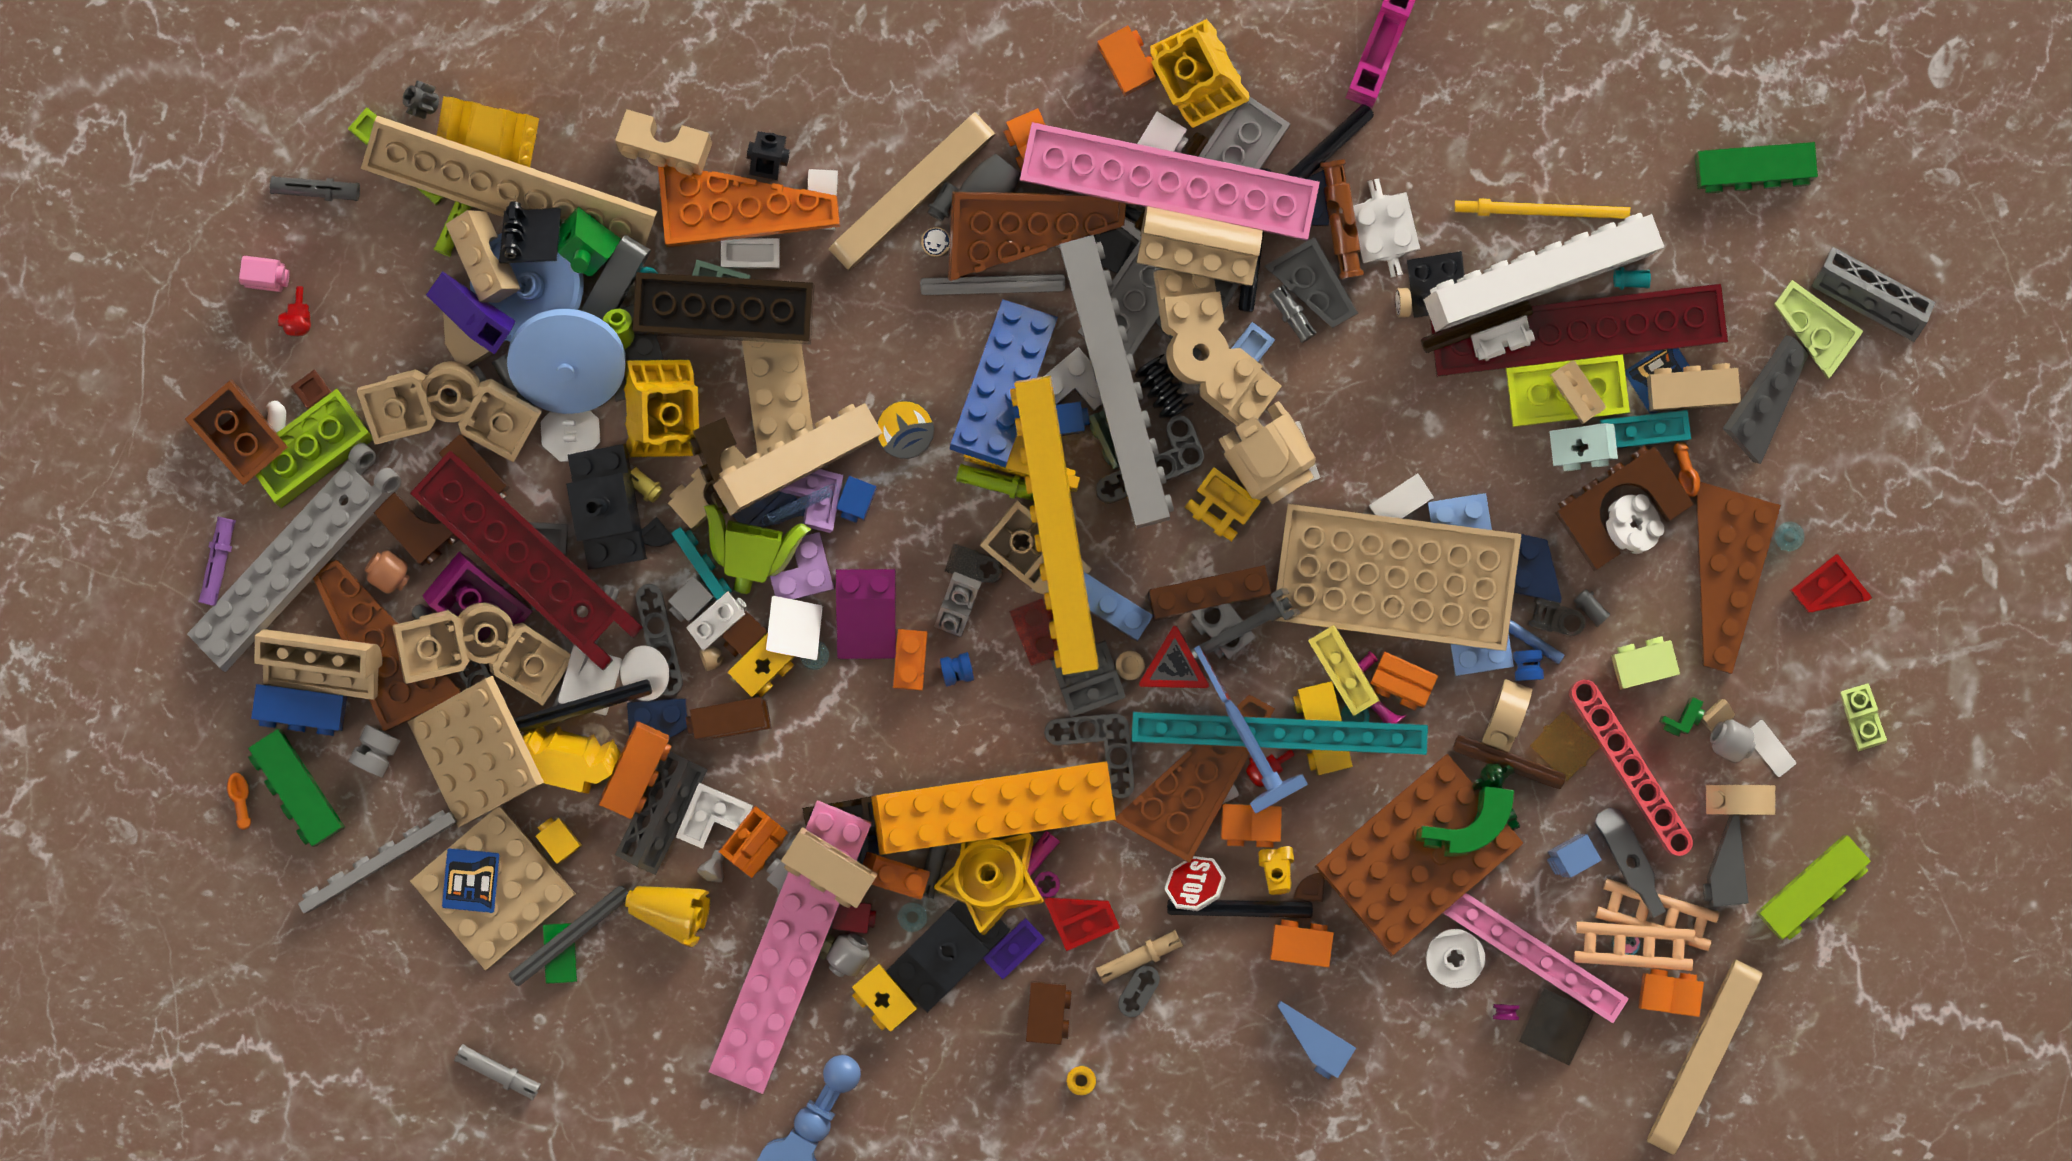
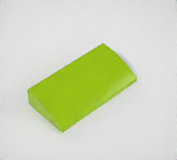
M335 389L277 432L288 448L255 476L274 503L282 508L346 461L349 452L355 445L359 443L369 444L373 441L371 432L341 392Z

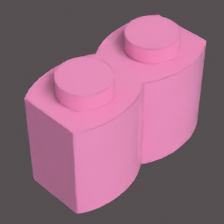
M243 256L239 282L245 288L282 292L283 287H287L289 283V270L285 269V264L281 263L280 260Z

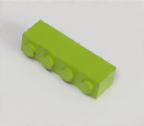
M1842 835L1762 906L1756 914L1779 939L1783 940L1787 937L1790 940L1803 929L1800 924L1808 917L1813 920L1824 911L1822 905L1831 898L1834 901L1847 890L1844 887L1846 883L1852 878L1854 881H1857L1868 872L1866 866L1871 861L1848 835Z

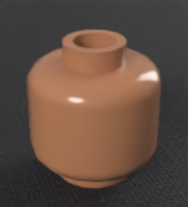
M389 550L381 553L376 552L364 569L367 572V581L386 594L392 593L395 589L401 591L410 578L406 574L408 563Z

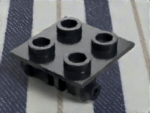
M516 201L510 202L509 206L506 207V211H504L499 263L557 261L562 209L524 210L521 207V203Z
M1462 251L1407 260L1414 318L1429 316L1423 299L1431 294L1430 289L1451 279L1456 284L1458 279L1463 278L1465 273Z

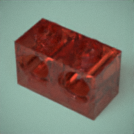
M1041 598L1009 611L1031 668L1054 659V651L1059 649L1057 639H1051L1049 622L1054 620L1052 610L1046 609L1043 599ZM1032 610L1039 611L1043 616L1042 622L1037 626H1030L1025 620L1027 613ZM1044 637L1051 639L1054 644L1053 649L1049 653L1039 652L1036 648L1039 639Z

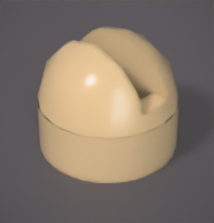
M709 646L704 651L699 649L706 672L716 669L723 662L722 652L718 648Z

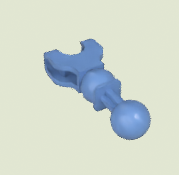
M837 1055L825 1064L823 1078L826 1084L815 1102L812 1100L808 1101L807 1107L801 1109L796 1114L794 1128L790 1134L784 1138H777L768 1142L757 1161H817L814 1151L818 1142L824 1140L829 1134L831 1121L835 1116L831 1112L832 1107L841 1093L851 1091L860 1081V1067L852 1057Z

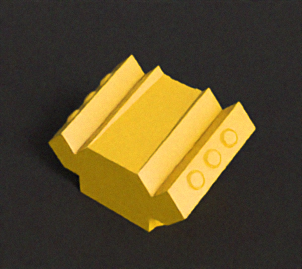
M1207 19L1150 46L1151 56L1154 59L1151 63L1172 104L1179 108L1182 116L1192 128L1249 101V92L1241 84V76L1233 67L1225 46L1217 38V30Z
M443 96L436 136L530 167L539 118L506 109L484 106L472 101H463L454 97Z
M690 360L626 361L624 392L627 416L625 426L628 433L626 446L629 456H693L688 439L691 438L689 433L699 428L698 387L694 385V372Z
M542 726L525 731L522 736L545 784L586 794L590 793L592 783L597 784L611 776L621 755L613 739L600 746L594 734L589 737L563 731L560 726L548 733Z

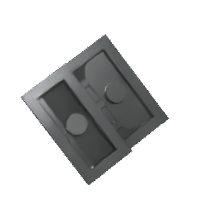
M1106 640L1095 644L1099 663L1097 670L1063 675L1062 667L1056 668L1055 658L1050 659L1070 717L1126 698Z

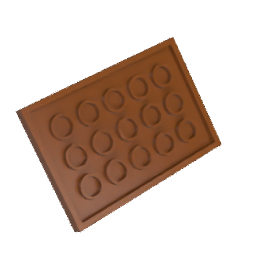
M1448 754L1443 756L1314 866L1391 957L1523 844L1522 840L1508 824L1486 846L1473 853L1458 857H1444L1445 845H1442L1439 849L1424 847V842L1416 841L1417 829L1421 826L1458 830L1468 827L1476 816L1479 790L1474 791L1473 783Z

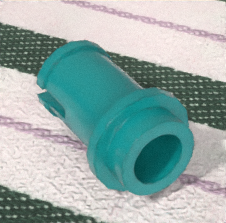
M1624 267L1614 270L1613 285L1614 287H1619V290H1623L1624 287L1650 288V270H1625Z

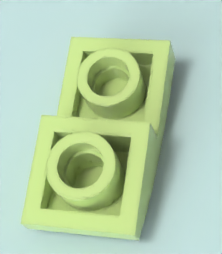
M1869 683L1841 691L1843 706L1858 752L1885 744L1887 738L1878 716V708Z

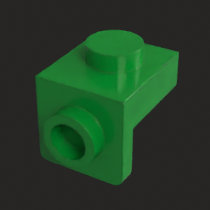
M1690 697L1678 722L1666 716H1661L1659 722L1665 724L1663 730L1678 737L1681 733L1689 734L1693 724L1698 726L1704 715L1705 710L1701 709L1704 702Z

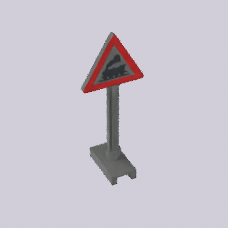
M1281 588L1270 594L1273 601L1263 606L1264 610L1199 645L1205 656L1269 620L1273 622L1280 617H1283L1284 620H1291L1300 615L1299 609L1289 611L1292 608V604L1288 597L1282 598L1289 594L1288 589ZM1173 626L1139 682L1140 687H1210L1207 678L1198 664L1199 657L1195 649H1190L1178 626Z

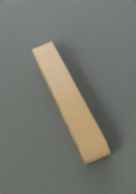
M976 112L973 113L829 247V251L848 271L851 270L936 192L944 182L950 179L978 153L996 133Z
M1736 959L1733 961L1647 1138L1648 1143L1672 1155L1677 1152L1762 977L1761 971Z

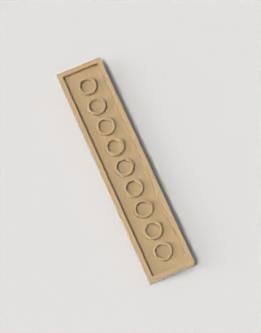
M377 116L374 121L361 166L363 170L504 217V211H506L509 203L516 201L521 203V207L524 210L561 208V226L579 206L622 239L624 235H627L646 246L657 213L656 210Z

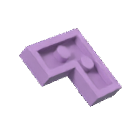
M819 469L779 491L804 497L808 494L811 495L812 492L817 490L820 491L825 486H829L827 488L831 489L829 493L831 492L829 498L821 499V502L813 503L812 506L805 508L803 524L811 529L828 533L833 531L843 475Z
M820 532L806 535L801 540L795 551L798 568L780 572L776 576H770L775 596L794 600L834 590Z

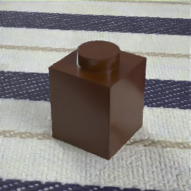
M745 611V616L722 635L726 640L723 646L734 657L739 653L744 656L768 633L747 611Z

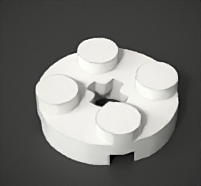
M1643 494L1623 496L1614 501L1608 509V512L1610 511L1609 520L1606 521L1608 534L1615 545L1622 550L1627 548L1630 551H1634L1632 552L1633 554L1643 553L1654 547L1659 537L1664 533V525L1660 521L1656 509L1650 503L1648 497ZM1632 519L1636 521L1638 529L1631 527Z
M1449 929L1439 933L1430 941L1426 951V966L1430 975L1438 983L1450 988H1462L1472 984L1480 975L1485 965V952L1482 944L1472 934L1461 929ZM1452 950H1456L1458 954H1463L1464 960L1459 961L1458 967H1454L1453 963L1447 962V957L1451 956Z

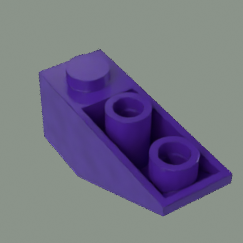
M443 271L426 294L468 337L494 355L516 322L489 302H480L477 294Z

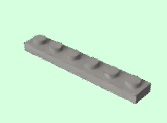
M443 810L428 818L430 824L422 829L418 825L403 833L405 839L394 844L392 840L378 848L379 855L372 859H369L368 856L361 858L352 864L354 870L344 875L343 871L327 879L329 885L319 890L316 886L302 894L304 900L299 902L298 905L303 914L311 912L456 824L457 820L452 812L446 814Z

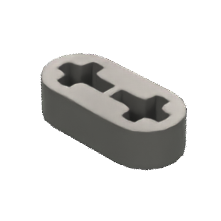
M1149 965L1139 967L1128 982L1118 1001L1119 1009L1125 1016L1136 1017L1140 1015L1152 997L1160 981L1159 973L1154 967ZM1148 970L1152 971L1151 977L1155 980L1152 985L1147 983L1143 991L1139 990L1138 987L1141 983V979L1138 977L1141 972L1146 974ZM1135 992L1140 993L1136 1002L1140 1005L1139 1009H1132L1130 1012L1126 1011L1127 1005L1123 1002L1124 999H1131Z

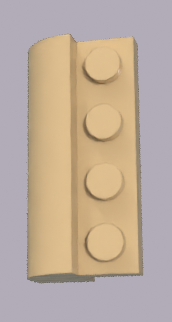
M1147 206L1140 233L1141 241L1136 263L1252 286L1257 259L1260 254L1263 231Z
M263 629L255 635L254 664L263 665L264 685L374 700L378 696V668L382 666V653L377 644Z

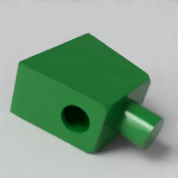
M578 206L560 226L558 253L571 263L570 266L574 272L592 276L612 255L621 238Z

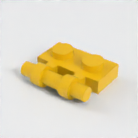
M1213 467L1196 490V492L1205 497L1202 504H1198L1191 498L1184 508L1194 514L1192 517L1198 522L1202 520L1215 530L1213 533L1217 536H1224L1232 542L1238 532L1229 526L1231 522L1235 519L1244 526L1261 501L1251 498L1245 489ZM1212 504L1227 513L1223 520H1220L1208 511Z

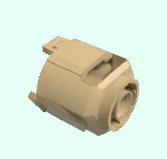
M1279 401L1267 408L1274 420L1273 422L1263 427L1258 419L1253 416L1236 427L1241 440L1234 430L1219 439L1225 450L1224 456L1251 498L1261 500L1267 496L1271 504H1274L1313 479L1314 476L1309 468L1315 465L1316 460L1315 455L1308 446L1309 443L1289 412L1284 409Z

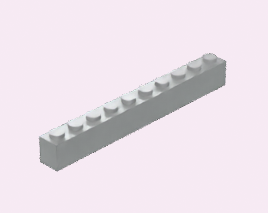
M1094 235L1061 243L1062 258L1135 527L1139 529L1169 521V513L1174 511L1170 494L1164 496L1161 484L1167 482L1163 467H1156L1154 456L1159 455L1155 438L1149 439L1146 428L1151 427L1147 410L1141 411L1139 400L1144 399L1140 383H1134L1131 372L1136 371L1132 353L1126 355L1123 344L1128 343V338L1124 325L1118 327L1116 316L1121 313L1117 298L1111 299L1108 288L1113 287L1109 269L1103 271L1100 261L1105 259L1102 243H1096Z

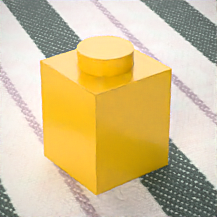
M551 817L538 827L541 832L535 837L556 864H560L582 847V844L562 818L554 821Z

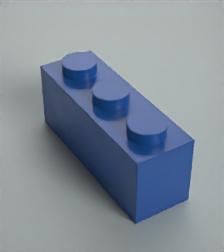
M256 684L251 719L259 720L258 726L276 728L277 723L288 724L287 730L305 732L306 726L317 728L316 734L334 736L335 730L343 731L347 696Z

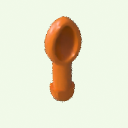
M1680 441L1673 448L1681 468L1678 481L1689 497H1695L1700 489V477L1698 472L1692 468L1688 454V445Z
M234 772L228 778L227 793L235 805L237 827L246 830L251 825V818L248 816L246 805L249 785L244 776Z

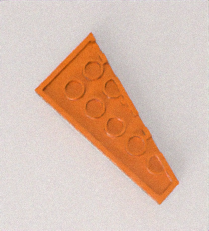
M668 165L658 167L666 247L840 227L838 198L836 195L806 189L799 190L775 183L768 184L758 182L755 179L715 171H702L701 175L695 173L686 175L678 172L675 167Z

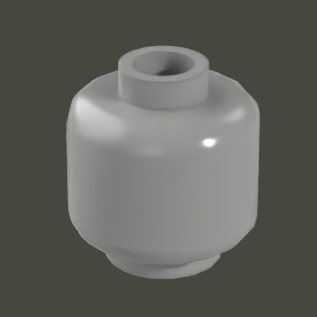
M1733 719L1719 722L1710 735L1713 751L1731 762L1736 763L1744 758H1749L1755 750L1756 744L1753 742V731Z
M852 932L839 935L831 945L826 956L830 963L829 969L839 977H844V975L856 976L870 957L868 943L861 936Z

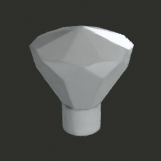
M714 850L712 857L697 869L699 875L707 881L722 882L724 879L722 865L724 856L719 853V850Z

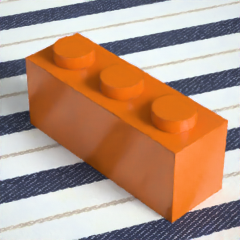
M636 721L599 799L600 806L629 819H632L635 812L640 814L647 799L643 796L647 786L653 787L659 771L655 770L659 760L665 761L672 745L667 744L669 735Z

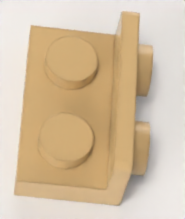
M1574 360L1550 374L1549 377L1582 424L1606 408Z

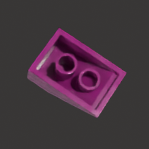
M461 551L456 554L422 595L428 605L435 611L442 612L448 610L456 616H459L464 609L476 603L493 604L511 618L513 625L524 622L533 612ZM483 627L479 630V640L483 641L489 638L491 634L490 627Z
M836 569L837 659H895V569Z

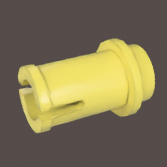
M637 467L631 470V474L639 480L637 481L632 477L634 489L644 496L643 499L645 501L655 502L663 492L660 482L657 481L655 483Z

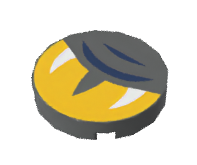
M902 400L892 403L882 411L877 420V424L882 431V434L877 437L879 444L886 453L896 458L911 459L920 456L928 449L933 440L934 425L931 415L923 406L915 402Z

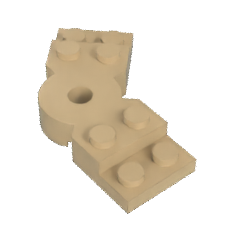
M1167 269L1153 272L1162 331L1167 335L1173 336L1166 350L1167 364L1173 375L1184 383L1200 384V397L1236 426H1239L1253 416L1258 419L1282 386L1261 369L1263 366L1241 348L1229 349L1225 337L1218 330L1224 322L1221 294L1220 291L1216 292L1215 280ZM1194 347L1202 352L1203 357L1201 361L1193 356Z
M455 361L437 364L427 375L415 369L388 376L385 381L361 386L357 389V394L375 445L430 431L436 419L444 422H459L458 425L463 436L514 462L542 410L516 397L517 392L493 379L480 382L478 376L470 367ZM451 388L456 391L458 396L449 397L445 394L444 389Z
M489 603L473 604L464 609L459 616L446 610L420 616L417 620L392 625L403 679L406 684L464 671L471 660L476 663H489L492 674L543 706L567 670L571 653L523 622L513 625L511 618L503 610ZM483 627H490L491 634L489 638L483 641L479 640V630Z

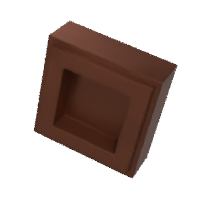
M315 369L291 386L307 409H310L331 393V390Z

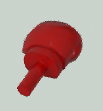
M302 286L296 287L295 304H288L287 312L281 313L278 316V326L283 327L285 334L288 336H305L310 331L309 305L302 304L304 289Z
M1290 749L1277 759L1273 754L1267 756L1266 759L1274 773L1277 772L1279 774L1283 771L1281 764L1295 755ZM1250 757V764L1246 769V773L1255 786L1264 787L1261 781L1264 778L1252 757Z

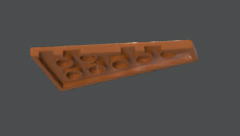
M1700 482V489L1696 495V516L1698 522L1697 541L1701 595L1702 661L1705 667L1732 674L1781 505Z
M1250 694L1236 706L1243 717L1270 718L1275 708ZM1195 744L1118 814L1116 820L1113 821L1190 863L1250 753L1246 747Z

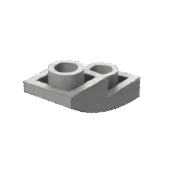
M954 572L934 627L962 637L982 582Z

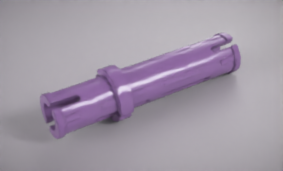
M217 517L213 540L209 542L208 546L211 549L198 600L200 603L213 606L217 604L228 552L232 550L230 543L236 520Z

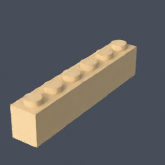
M866 403L856 408L854 404L848 405L838 412L839 417L832 420L830 416H827L814 424L816 429L808 432L804 428L791 436L793 441L787 444L779 441L767 449L768 454L760 457L759 453H756L743 461L745 464L743 467L736 469L733 465L719 473L721 479L713 486L730 516L873 442L882 434V431Z

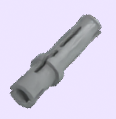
M464 1044L461 1045L457 1052L458 1055L455 1056V1062H459L502 1084L505 1090L512 1089L530 1098L532 1101L538 1093L537 1090L541 1087V1083H537L518 1073V1069L514 1067L510 1069L466 1047Z

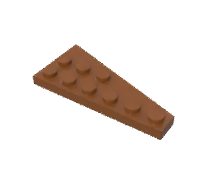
M952 192L948 279L950 281L956 280L973 272H981L986 270V268L1001 263L1006 264L1046 251L1048 248L1058 246L1061 243L1124 226L1126 203L1085 194Z
M339 560L326 564L314 576L313 580L341 640L377 644L381 649L382 666L378 668V696L374 700L369 699L383 731H388L462 692L447 675L406 684L403 679L392 626L398 624V622Z

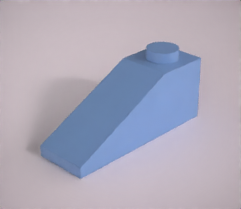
M1279 1000L1277 1007L1311 1062L1317 1065L1314 1071L1327 1079L1331 1075L1338 1078L1356 1047Z

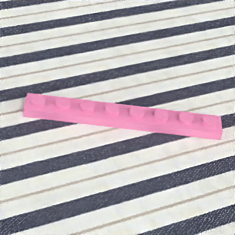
M1467 893L1443 912L1449 918L1611 1023H1614L1629 1000L1620 992Z

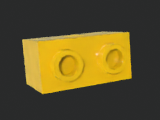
M768 633L728 671L733 679L752 698L757 694L762 698L774 686L771 681L778 674L783 677L794 667L791 661L795 656L766 650ZM769 659L771 662L768 665L770 672L758 674L756 672L759 668L757 662L759 660L766 662Z
M880 963L852 987L855 990V993L852 994L853 998L862 1008L868 1006L873 1011L874 1015L871 1019L882 1031L887 1028L891 1032L917 1009V1006ZM878 991L882 995L886 992L890 995L887 1000L890 1005L887 1008L883 1004L880 1006L876 1005L875 1002L878 998L875 994Z

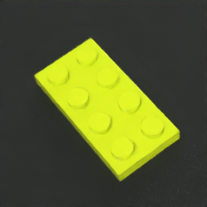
M1623 354L1574 360L1606 406L1603 411L1594 417L1630 413ZM1570 361L1506 368L1513 427L1578 419L1549 377L1550 374Z

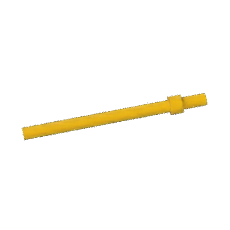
M1478 198V201L1455 200L1454 212L1477 213V216H1490L1491 213L1625 219L1630 216V207L1491 202L1490 199Z

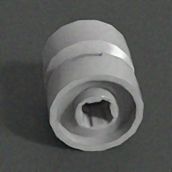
M366 724L359 738L362 744L354 748L348 762L383 778L390 764L387 758L395 754L400 740Z

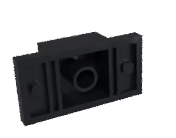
M626 444L568 454L572 483L566 484L576 541H583L588 570L646 560V551Z
M957 900L886 971L928 1013L1011 929L999 919L985 935H982L978 931L967 905Z

